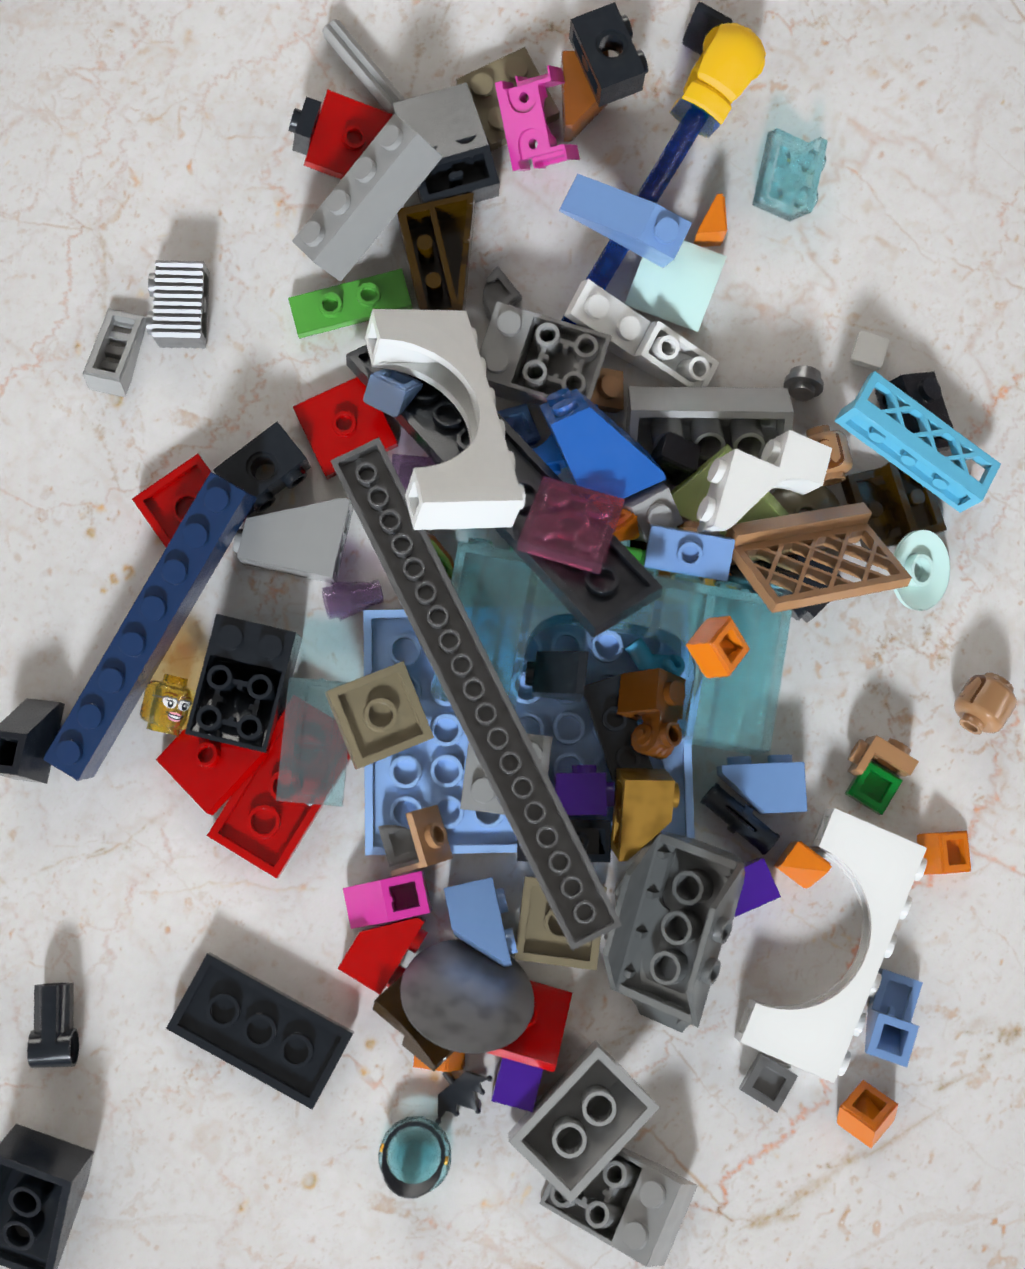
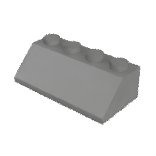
M394 114L292 242L315 264L341 282L443 156L415 130Z
M628 386L626 433L647 450L649 454L653 452L667 432L675 433L701 447L697 468L726 444L733 450L736 448L761 459L764 447L769 440L778 437L788 430L792 431L794 410L788 388Z

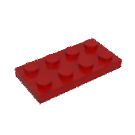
M293 695L277 721L267 750L269 756L231 795L207 834L209 838L276 879L281 876L351 761L336 720Z

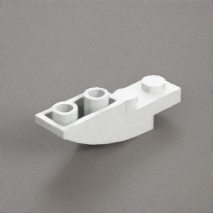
M589 279L581 282L564 314L565 317L581 327L611 335L612 338L607 351L674 387H707L720 363L659 320L650 322Z

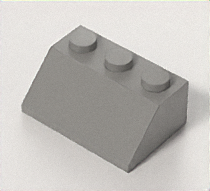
M594 1041L536 1102L533 1112L528 1111L508 1132L509 1142L572 1203L660 1107L605 1049Z

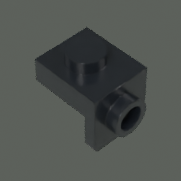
M306 97L302 110L294 109L288 129L289 132L295 133L293 151L307 155L320 114V101Z

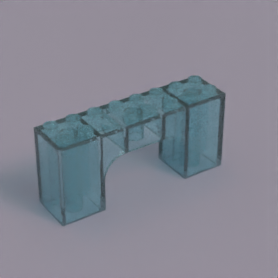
M469 538L468 543L458 542L451 583L514 709H516L524 658L533 638L544 629L554 625H582L511 546L509 550L493 548L492 541L481 538ZM646 568L663 586L661 597L606 631L661 641L672 648L684 660L686 683L683 718L679 720L682 730L681 743L754 756L769 752L772 743L792 609L771 613L758 594L741 591V585L736 583L718 581L716 586L699 584L700 578L696 576L676 574L675 579L659 577V571ZM774 590L778 597L783 596L782 592ZM731 616L750 650L730 676L707 678L700 670L686 644L706 619ZM434 672L431 689L434 699L449 701Z

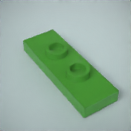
M402 268L288 298L299 339L369 321L372 309H413Z

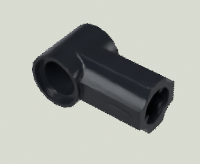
M74 983L34 985V1029L30 1032L27 1044V1059L30 1068L75 1067L77 1064L79 1035L77 1029L73 1028Z

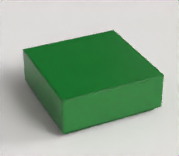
M870 761L863 774L856 775L853 778L845 794L876 814L883 815L903 780Z

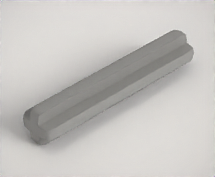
M332 20L323 28L324 38L382 108L394 115L392 103L405 100L404 97L339 20Z

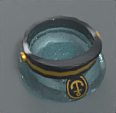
M423 1116L406 1117L394 1123L385 1133L378 1152V1162L386 1185L394 1194L402 1198L413 1199L431 1192L444 1181L451 1166V1145L447 1134L436 1122Z

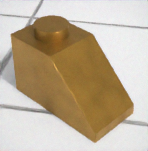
M616 768L611 849L619 861H629L672 822L673 808H677L679 805L680 789L678 783L675 782L666 769Z

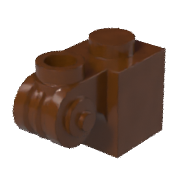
M661 668L621 673L617 714L643 723L638 725L632 733L631 743L634 750L662 760L667 758L672 753L674 747L680 744L682 730L677 721L683 718L685 678Z

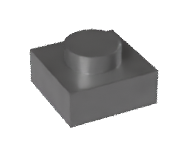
M759 1052L739 1089L778 1113L798 1075Z

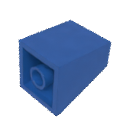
M568 388L558 390L546 398V403L540 405V409L576 491L583 503L592 512L666 480L664 472L648 451L578 389L572 391Z

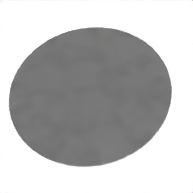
M460 939L443 941L421 951L407 966L402 977L400 989L401 1002L405 1014L420 1034L440 1047L468 1054L495 1051L516 1040L524 1032L531 1020L534 1010V993L527 974L511 956L512 966L502 967Z

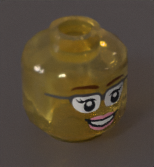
M164 674L162 681L153 680L147 683L139 712L141 719L147 722L146 729L176 736L179 735L180 730H186L196 693L194 689L187 687L188 679Z

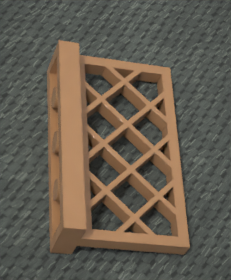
M864 502L736 523L725 534V537L735 539L731 565L738 566L771 613L907 587L912 579L906 569L868 525L872 512ZM862 539L870 550L853 543H858ZM831 548L839 553L838 556L819 549ZM798 554L806 559L803 563L786 555ZM844 554L866 562L865 567L843 559ZM763 560L768 563H771L772 565L771 568L768 569L758 564H755L752 561ZM810 560L833 568L832 574L809 565ZM874 565L885 569L890 575L886 576L873 571L871 566ZM776 566L799 574L798 580L775 572ZM838 571L859 578L861 581L852 582L837 576ZM804 577L827 585V588L819 589L803 583ZM771 583L789 590L793 594L778 597L769 584Z

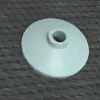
M915 530L908 533L899 542L894 552V556L910 574L912 579L907 587L894 589V592L905 607L911 610L923 611L935 606L943 597L949 582L950 561L943 541L935 533L928 530Z

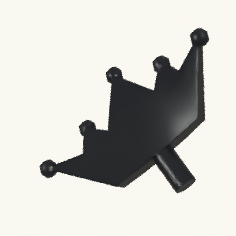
M466 1071L455 1079L451 1072H443V1076L450 1085L438 1094V1119L435 1120L436 1124H441V1118L447 1111L454 1113L456 1117L459 1116V1111H457L458 1105L475 1110V1113L480 1114L481 1109L478 1108L474 1092L484 1095L485 1090L482 1088L481 1082L486 1080L491 1082L493 1080L492 1076L485 1077Z

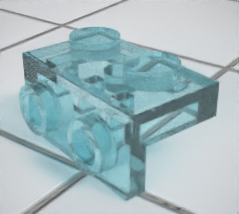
M779 128L768 132L752 205L789 222L811 213L818 201L817 189L821 172L826 164L825 152L828 140L819 137L808 143Z

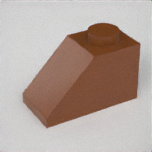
M609 50L602 52L605 56L609 57ZM562 51L561 68L565 83L561 84L564 142H572L608 104L601 107L598 106L575 51Z

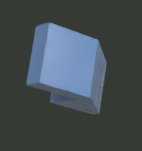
M880 968L878 973L882 975L881 983L875 996L870 997L867 1007L865 1053L907 1067L919 1026L911 1023L923 982Z

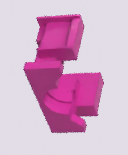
M547 65L548 73L529 79L528 77L515 76L516 87H514L512 82L500 81L495 83L513 171L531 170L529 160H532L534 169H546V166L568 160H580L576 144L557 145L556 137L551 134L545 119L544 100L548 97L546 88L565 83L563 70L560 67Z

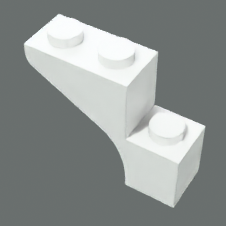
M788 430L768 441L762 452L761 459L736 448L724 456L715 459L707 476L708 481L711 482L708 494L701 501L697 511V519L700 520L697 532L717 535L720 531L730 529L771 489H786L800 495H805L823 486L832 448Z

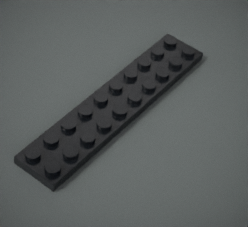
M367 345L346 354V365L366 387L370 374L383 369L372 368ZM409 375L423 383L422 389L398 417L394 418L436 465L447 462L461 454L470 445L466 423L456 406L442 392L427 382ZM497 412L498 418L502 419L505 424V441L508 451H512L515 457V474L518 484H522L525 490V505L522 510H519L512 527L494 529L593 638L660 598L663 586Z

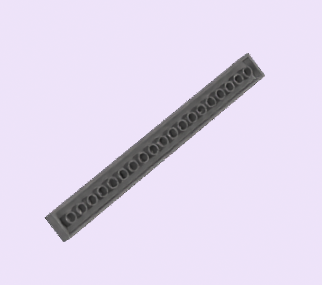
M380 438L374 439L331 460L333 468L570 948L574 950L622 926L426 531L413 530L405 498L406 491Z

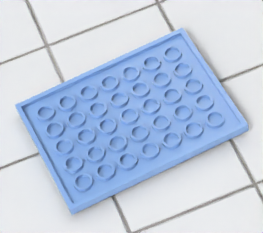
M687 604L647 605L595 638L589 634L566 607L464 608L526 733L553 737L548 777L554 789V775L556 773H572V765H597V773H606V782H612L584 696L580 702L531 696L532 686L525 685L527 661L535 662L537 651L589 652L586 686L621 673L640 671L624 649L640 637L652 654H676L680 656L685 662V670L680 677L686 679L683 718L677 721L682 730V740L678 746L674 747L672 753L667 758L660 760L649 756L653 769H666L675 782L678 783L680 789L679 805L677 808H673L672 822L661 832L695 839L689 650L686 647L688 642ZM404 609L363 610L364 676L404 661L434 736L433 739L364 766L365 855H386L378 829L379 826L396 825L410 830L406 813L438 805L452 854L517 853V838L505 815L460 809L469 741ZM607 807V815L568 816L569 819L611 821L612 835L613 807Z

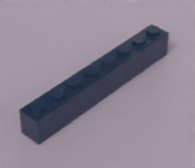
M210 472L43 758L44 761L77 781L95 776L257 497L223 477Z

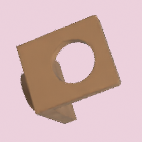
M438 805L406 813L419 862L390 871L392 877L453 859Z

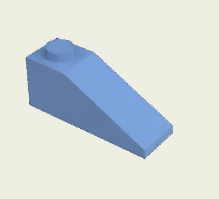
M580 174L576 175L559 209L561 213L662 268L675 259L692 225L688 220L657 203Z

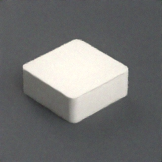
M860 331L855 340L850 362L878 371L883 365L890 340L866 331Z

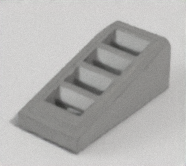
M108 308L83 371V376L89 389L120 397L126 396L145 332L146 316ZM114 327H121L132 331L130 334L114 331ZM110 342L124 344L126 346L125 348L110 345ZM106 357L118 359L120 361L119 363L106 361Z

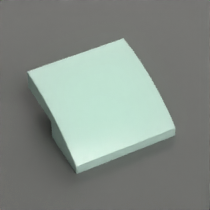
M684 240L675 259L664 268L642 257L625 304L698 332L727 256Z

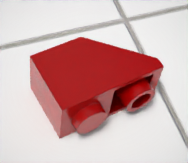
M416 916L360 931L337 969L381 995L386 986H391L404 974L406 968L400 965L407 951L409 950L416 954L428 934L427 931L422 929L426 919Z

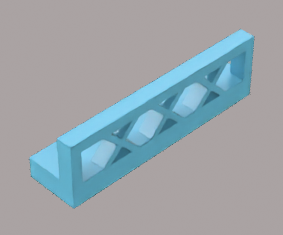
M876 371L868 375L855 400L843 407L835 419L837 424L959 513L983 501L1001 466V463ZM874 388L885 395L889 409L881 410L868 400ZM909 413L917 419L920 429L919 433H912L905 428L902 414ZM934 437H942L949 443L952 456L945 457L937 451ZM966 460H973L985 469L979 481L969 474Z

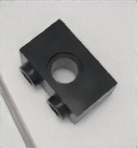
M615 2L574 17L570 21L569 40L599 107L642 91L645 74L648 73V64L641 49L636 51L632 42L633 31L630 21L626 15H620ZM612 50L618 53L619 55L616 57H608L605 56L602 52Z
M277 421L213 469L215 474L257 497L248 513L250 515L254 511L260 513L270 507L276 500L274 496L286 486L288 489L299 485L307 477L306 471L311 466L305 455ZM272 464L275 466V471L270 478L266 480L256 478V471L261 465Z

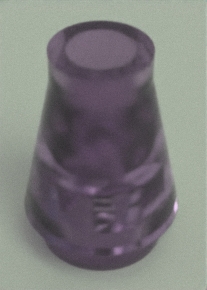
M378 579L373 581L330 582L329 587L322 588L323 602L329 620L338 618L339 621H342L369 607L384 602Z

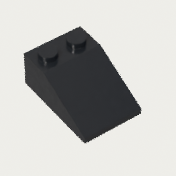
M19 1124L14 1125L0 1143V1265L10 1269H58L87 1186L94 1151Z

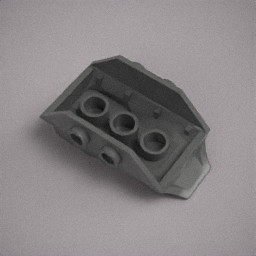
M660 832L642 848L626 871L624 878L619 882L615 891V900L617 901L615 912L622 926L604 934L606 943L602 955L610 988L630 997L635 1003L639 1014L681 1033L689 1025L699 1028L710 985L715 983L720 973L721 962L718 960L722 944L728 940L731 934L732 921L745 880V864L738 856L693 838Z

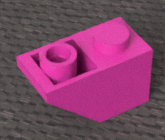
M424 870L343 888L351 929L427 914L432 911Z

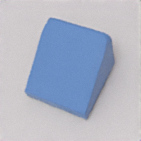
M382 369L370 374L363 401L393 417H398L422 389L423 383L403 372Z

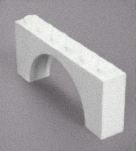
M372 309L365 335L372 368L403 372L417 377L438 389L461 413L470 437V445L455 458L438 465L413 469L405 494L413 530L512 527L519 510L524 508L525 490L523 485L518 484L515 457L512 451H508L505 441V424L502 419L498 418L495 408V391L493 388H489L486 378V361L479 355L477 331L471 327L467 311Z
M830 808L825 810L811 847L830 857L844 871L857 894L862 915V935L856 957L843 978L829 991L813 1000L800 1004L781 1006L760 1003L749 999L734 1038L740 1043L835 1083L837 1075L843 1076L848 1068L851 1053L847 1050L853 1035L859 1036L864 1027L866 1013L863 1012L867 999L868 997H874L879 989L882 975L878 971L883 958L888 959L895 948L897 936L893 933L898 920L905 919L910 910L912 897L908 895L914 880L918 882L925 872L927 859L924 858V854L927 848L836 808Z

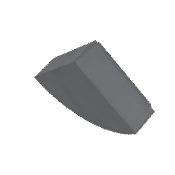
M498 266L488 276L483 291V307L489 321L497 302L515 306L522 301V295Z
M396 825L378 827L389 867L418 859L409 829Z

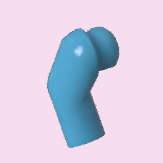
M641 637L624 648L640 671L661 668L680 676L685 670V662L680 656L676 654H652Z

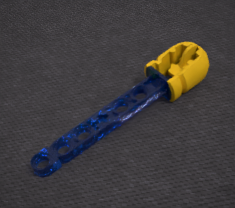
M723 23L712 28L705 36L703 52L690 72L683 89L684 94L677 99L669 112L680 123L636 196L657 203L698 134L709 138L724 122L732 108L731 103L742 94L751 81L755 80L762 73L766 52L761 39L750 28L737 23ZM609 239L585 280L589 279L605 290L629 249ZM565 316L561 319V321L577 325Z

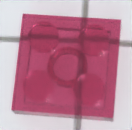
M543 476L519 536L517 550L600 574L620 520L625 499Z

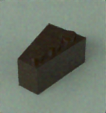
M474 192L401 208L397 216L418 310L465 311L475 216Z

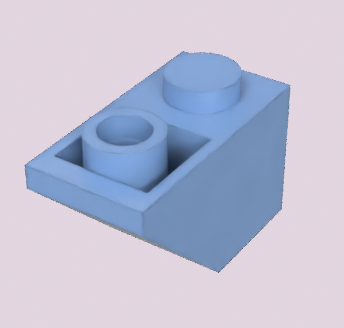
M790 754L767 756L768 763L752 764L751 756L727 757V765L716 767L717 776L759 814L807 812L804 762H793L792 755Z
M493 877L444 888L454 935L502 967L512 966L510 954L518 952L513 929H504L501 913L509 912L504 888L495 889Z

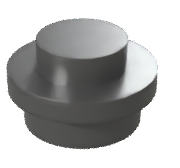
M800 365L790 370L784 379L783 387L788 388L789 394L794 399L808 401L823 392L824 382L821 379L819 370L811 366Z

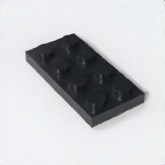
M210 952L206 954L166 1027L167 1030L312 1110L354 1034V1031Z

